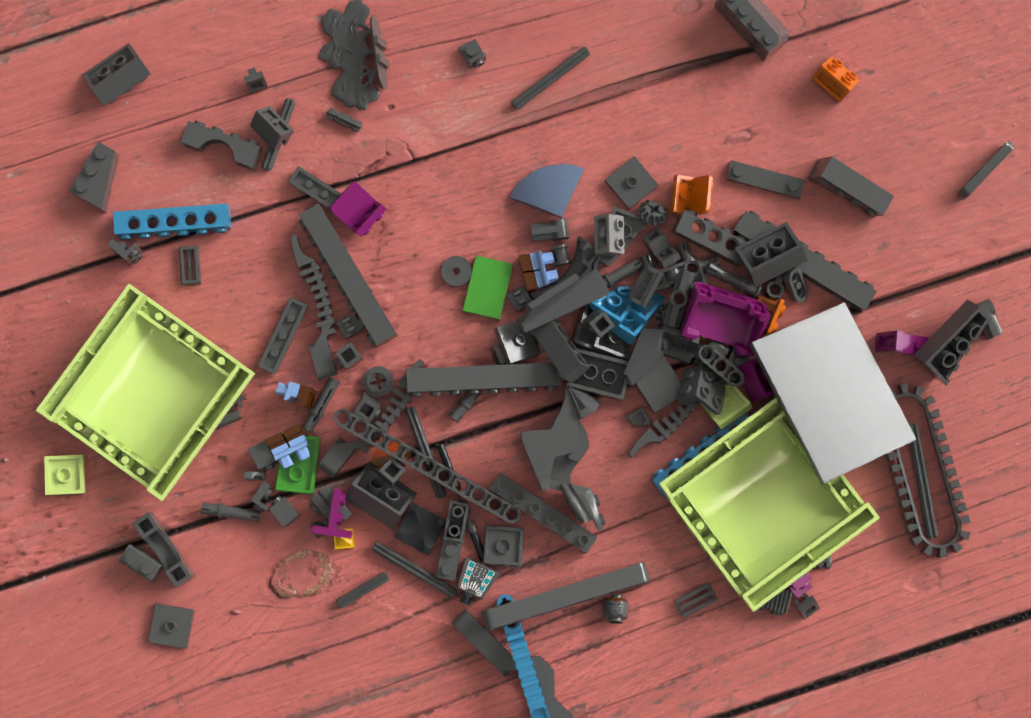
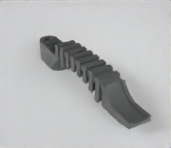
M294 234L291 235L298 267L301 270L312 266L299 272L300 277L304 279L315 274V276L305 280L309 286L318 283L310 288L313 294L320 292L314 295V298L317 302L322 300L321 303L316 304L319 311L324 309V311L316 313L319 320H325L316 323L317 328L322 329V332L316 343L309 345L318 379L321 380L337 375V369L328 342L330 336L337 334L336 329L332 328L336 323L332 318L334 314L330 309L332 307L331 302L328 300L330 296L325 290L327 289L325 282H323L325 279L322 273H320L322 270L314 259L307 257L302 252L298 236Z
M716 340L709 344L724 357L731 350L726 344ZM707 349L701 353L703 358L708 356ZM695 360V361L693 362V364H694L695 366L701 364V363H700L699 361H697V360ZM697 400L683 405L686 408L685 410L679 406L675 410L680 415L679 417L674 412L669 415L673 423L664 417L661 422L666 426V431L656 420L652 423V426L661 436L658 437L649 428L636 442L628 455L632 458L643 445L652 442L660 443L663 439H668L670 437L669 434L677 430L676 427L683 423V419L685 420L690 416L688 413H691L695 409L694 406H697L700 401Z
M419 359L410 369L421 368L424 361ZM404 375L398 384L406 390ZM394 387L391 390L392 393L402 398V401L400 402L391 397L389 401L396 405L397 408L393 409L388 405L386 410L391 415L387 416L383 413L381 418L385 422L383 424L378 420L375 422L379 429L386 433L389 430L388 427L394 425V420L401 416L400 412L406 410V404L411 403L413 400L411 394H404ZM380 432L372 433L371 440L376 443L375 441L378 438L381 440L382 435ZM339 438L318 464V467L334 478L356 449H362L367 453L370 449L366 446L371 444L363 439L355 442H345L342 438Z

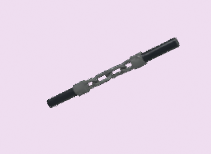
M444 443L438 445L437 448L444 466L456 472L453 469ZM446 471L447 473L445 474L447 476V479H449V472ZM458 480V481H457L458 487L456 486V489H457L458 491H460V490H461V483H460V481ZM457 494L459 497L458 502L468 504L467 500L462 499L461 495ZM469 507L468 523L466 524L467 532L471 536L479 560H483L484 549L477 533L475 521H470L471 510Z

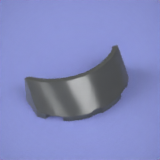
M579 236L577 238L574 259L565 274L551 286L532 292L530 295L536 299L575 273L581 280L594 269L598 270L601 255L595 254V248Z

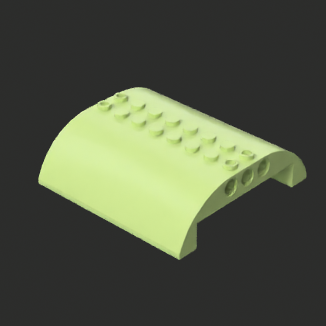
M128 284L36 411L51 422L58 423L144 485L148 492L164 501L255 373L141 291Z
M777 397L659 483L665 496L727 582L753 612L880 518L869 502H863L844 475L821 485Z

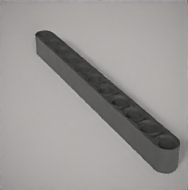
M340 409L335 413L334 421L341 428L506 522L515 523L520 519V510L511 503L345 409ZM344 412L348 415V421L341 424L338 422L337 416ZM362 422L365 425L363 433L355 432L354 426L356 423ZM380 432L382 440L379 443H374L371 440L372 433ZM392 441L397 442L399 445V450L395 453L388 450V444ZM413 451L416 454V459L413 462H407L405 460L406 452ZM427 460L433 464V468L429 472H425L422 469V463ZM446 470L449 472V479L447 481L439 479L440 471ZM458 480H464L466 483V488L463 491H458L455 487ZM476 489L481 490L483 493L482 499L478 501L472 497ZM493 499H497L500 503L497 510H492L489 507V503ZM509 509H514L517 514L512 520L506 517V512Z

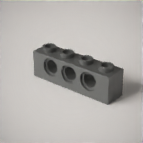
M688 209L687 211L680 212L671 233L717 255L735 266L743 265L735 248L747 242V238L740 235L737 237L732 235L731 230L715 226V222L710 219L704 218L703 220L697 217L698 214ZM693 223L699 226L698 233L693 232ZM710 232H713L716 236L714 242L709 239ZM727 240L732 243L731 250H728L725 246Z

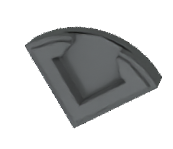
M643 407L625 416L629 422L637 426L652 424Z
M244 471V478L246 480L266 479V472Z

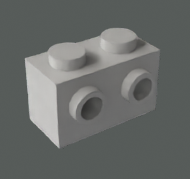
M614 214L594 216L595 254L604 256L624 254V216Z

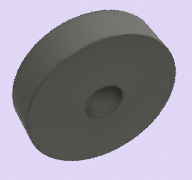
M452 256L443 263L441 274L443 280L448 285L461 287L469 282L472 268L465 258ZM456 268L460 270L458 275L453 273V270Z

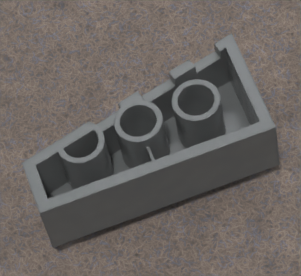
M967 299L914 356L937 380L947 386L950 381V375L953 371H957L961 358L964 354H968L973 340H977L990 318L980 306Z

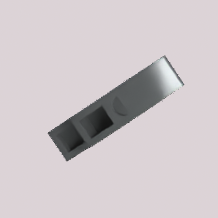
M450 500L437 578L456 580L469 504Z

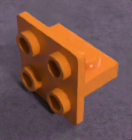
M832 56L819 67L820 69L812 77L839 103L860 82L853 71H848L838 58Z

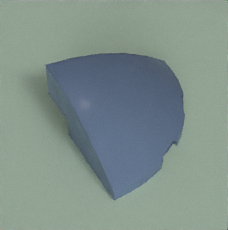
M569 164L541 167L523 178L516 185L509 198L542 213L545 212L562 219L584 168Z

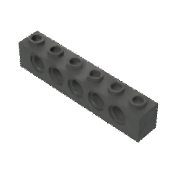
M501 473L490 487L491 491L585 553H588L597 539V536Z

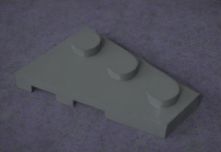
M614 206L611 214L624 216L625 250L648 223L641 217ZM601 255L599 263L610 267L620 255Z

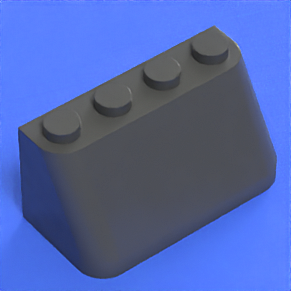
M716 0L714 7L763 61L767 60L787 42L789 31L762 0Z

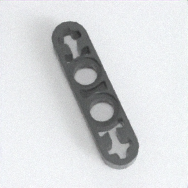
M1008 140L967 182L958 194L965 200L1006 158L1015 146Z

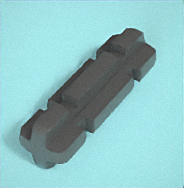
M333 108L327 111L326 117L332 121L334 119L336 123L347 128L351 127V130L355 132L360 131L362 127L361 121H354V118L342 112L337 113V110Z

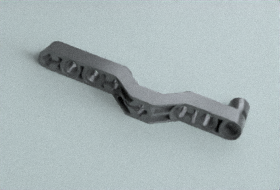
M466 609L452 622L505 677L510 671H518L512 654L492 634L486 631ZM530 656L533 661V667L536 670V677H538L541 684L542 694L545 699L544 703L547 706L550 718H575L555 698L554 669L541 656Z

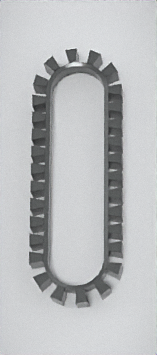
M900 384L897 386L900 395L896 396L891 388L895 399L910 397L918 401L923 408L955 521V533L951 540L942 545H935L924 537L899 448L894 450V453L886 454L885 457L887 462L895 458L897 461V465H889L888 467L890 473L899 470L901 475L891 478L893 485L903 482L904 488L895 489L897 497L904 494L907 497V500H901L898 503L900 509L907 506L910 507L911 512H902L901 514L903 520L913 518L914 524H904L906 532L916 529L918 536L909 538L911 544L917 546L922 541L925 546L920 553L931 556L932 549L937 548L936 557H948L945 547L949 546L953 553L959 552L963 547L955 541L958 537L968 540L971 533L961 531V523L971 522L969 515L962 517L958 515V511H967L965 503L956 506L954 501L964 499L962 491L952 494L951 488L960 487L958 479L951 482L948 480V476H956L957 473L955 468L945 469L946 464H954L952 456L943 459L941 453L950 452L949 444L941 447L938 444V441H945L947 437L945 432L938 435L935 434L936 429H943L944 427L942 420L934 424L932 423L931 418L940 417L939 409L929 412L927 406L936 402L934 397L931 395L923 400L920 395L925 388L917 385L914 386L913 393H908V384Z

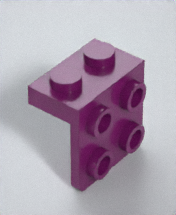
M352 182L330 206V210L360 237L370 232L371 226L375 221H379L384 216V211L386 210L381 203L377 202L356 182Z

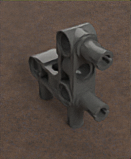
M688 241L677 244L676 247L682 261L676 265L659 270L665 274L661 280V285L655 292L667 290L670 286L675 285L679 268L687 270L686 268L690 265L696 268L690 293L695 282L708 284L704 275L705 269H712L707 266L709 262H714L713 264L720 267V261H717L719 259L718 256L715 255L704 260L696 259L692 256ZM647 254V259L646 256L640 257L643 266L647 264L657 269L652 254Z

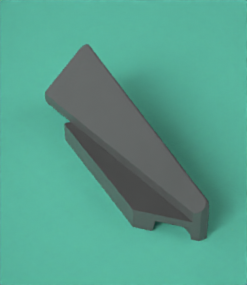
M597 269L591 271L581 280L575 273L527 304L525 307L526 314L517 319L516 322L525 333L608 295L609 290Z

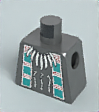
M466 557L458 588L464 590L460 602L471 606L475 596L483 599L500 573Z

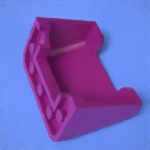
M695 282L680 332L687 340L697 339L700 335L732 345L736 353L742 357H754L749 344L762 338L771 316L766 305L759 300L702 282Z

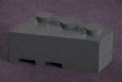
M98 142L69 191L106 213L119 155L111 148Z

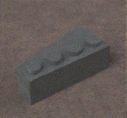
M832 156L818 159L807 178L849 201L853 206L862 208L871 217L883 216L894 195Z

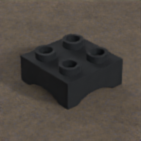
M412 503L394 537L429 555L446 524V520Z

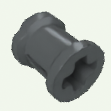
M561 244L551 248L556 259L555 267L572 263L567 252L568 244Z

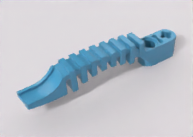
M502 595L497 600V607L500 606L504 598L511 602H514L510 595ZM517 622L514 628L504 626L507 640L510 643L509 647L513 653V660H515V666L519 672L518 676L521 679L522 688H524V695L527 698V705L530 708L531 717L550 718L547 706L544 703L545 699L541 686H539L538 677H536V670L530 658L531 654L527 648L528 645L524 638L525 635L521 622Z

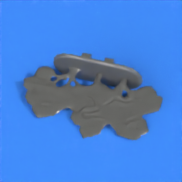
M353 0L348 2L343 14L331 8L322 16L321 22L324 32L332 37V41L323 45L318 57L323 61H329V65L334 69L341 68L343 70L342 75L334 83L332 95L336 99L342 100L343 104L348 107L356 106L358 110L365 111L368 104L376 101L379 97L377 87L372 85L376 75L380 86L383 89L387 88L386 68H389V61L384 57L383 50L387 49L386 41L382 39L376 16L372 15L370 28L365 25V21L370 14V8L366 4H362V0ZM363 27L364 31H359L358 28ZM370 33L372 36L373 49H369L368 45L364 41V38L367 37ZM374 53L376 68L371 70L365 65V57L368 54ZM370 74V76H368L369 80L365 84H362L361 80L363 79V77L365 75Z

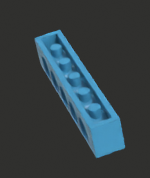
M228 204L113 212L114 235L120 237V240H130L132 236H139L141 239L151 238V235L169 237L173 233H177V236H187L189 232H196V234L202 235L214 230L215 233H226L228 229H232L231 211ZM208 216H215V221L212 224L206 223ZM190 217H196L194 225L187 224ZM172 218H176V225L173 227H169V220ZM154 219L158 220V225L155 228H150V222ZM138 221V228L132 230L130 227L131 223Z
M747 413L743 414L722 430L719 427L716 428L715 431L717 433L712 437L708 434L700 440L701 445L696 448L691 446L684 452L686 456L680 460L676 457L668 463L670 466L664 471L661 468L654 473V479L651 481L663 498L667 499L659 483L668 477L669 472H676L683 466L686 460L695 458L699 455L701 449L710 447L715 443L716 438H722L730 432L731 427H737L748 419L749 415Z

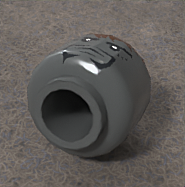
M612 594L611 598L604 600L603 617L607 619L608 623L622 624L628 618V601L619 594Z

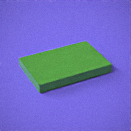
M476 255L463 312L500 320L513 264Z
M305 436L309 447H307L310 454L309 458L300 461L297 453L290 455L294 465L286 469L278 461L275 491L314 495L321 437Z

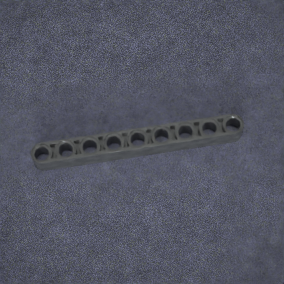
M642 562L482 611L481 615L486 631H491L649 582L650 578L645 563Z

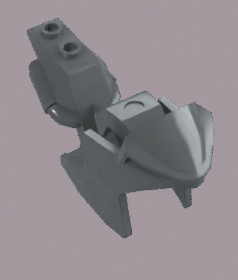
M568 387L564 389L565 397L550 429L522 431L520 436L541 491L544 492L548 488L561 491L576 518L581 523L592 520L600 531L603 530L602 525H605L603 514L598 513L597 506H600L598 495H594L590 488L571 484L570 478L573 469L589 449L588 434L579 420L594 413L600 403L590 395Z

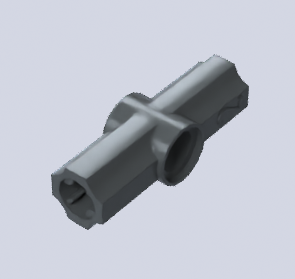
M679 268L663 324L679 329L695 277L694 272ZM677 293L683 294L685 297L684 302L676 303L674 295Z

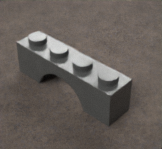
M197 120L194 123L188 121L181 139L183 146L202 152L211 144H225L232 149L234 161L237 165L255 171L262 152L258 142L251 139L244 141L241 139V136L230 133V135L224 134L223 130L217 127L207 128L205 127L206 124Z
M152 512L146 513L132 523L142 539L147 542L161 561L165 573L175 588L181 587L195 577Z

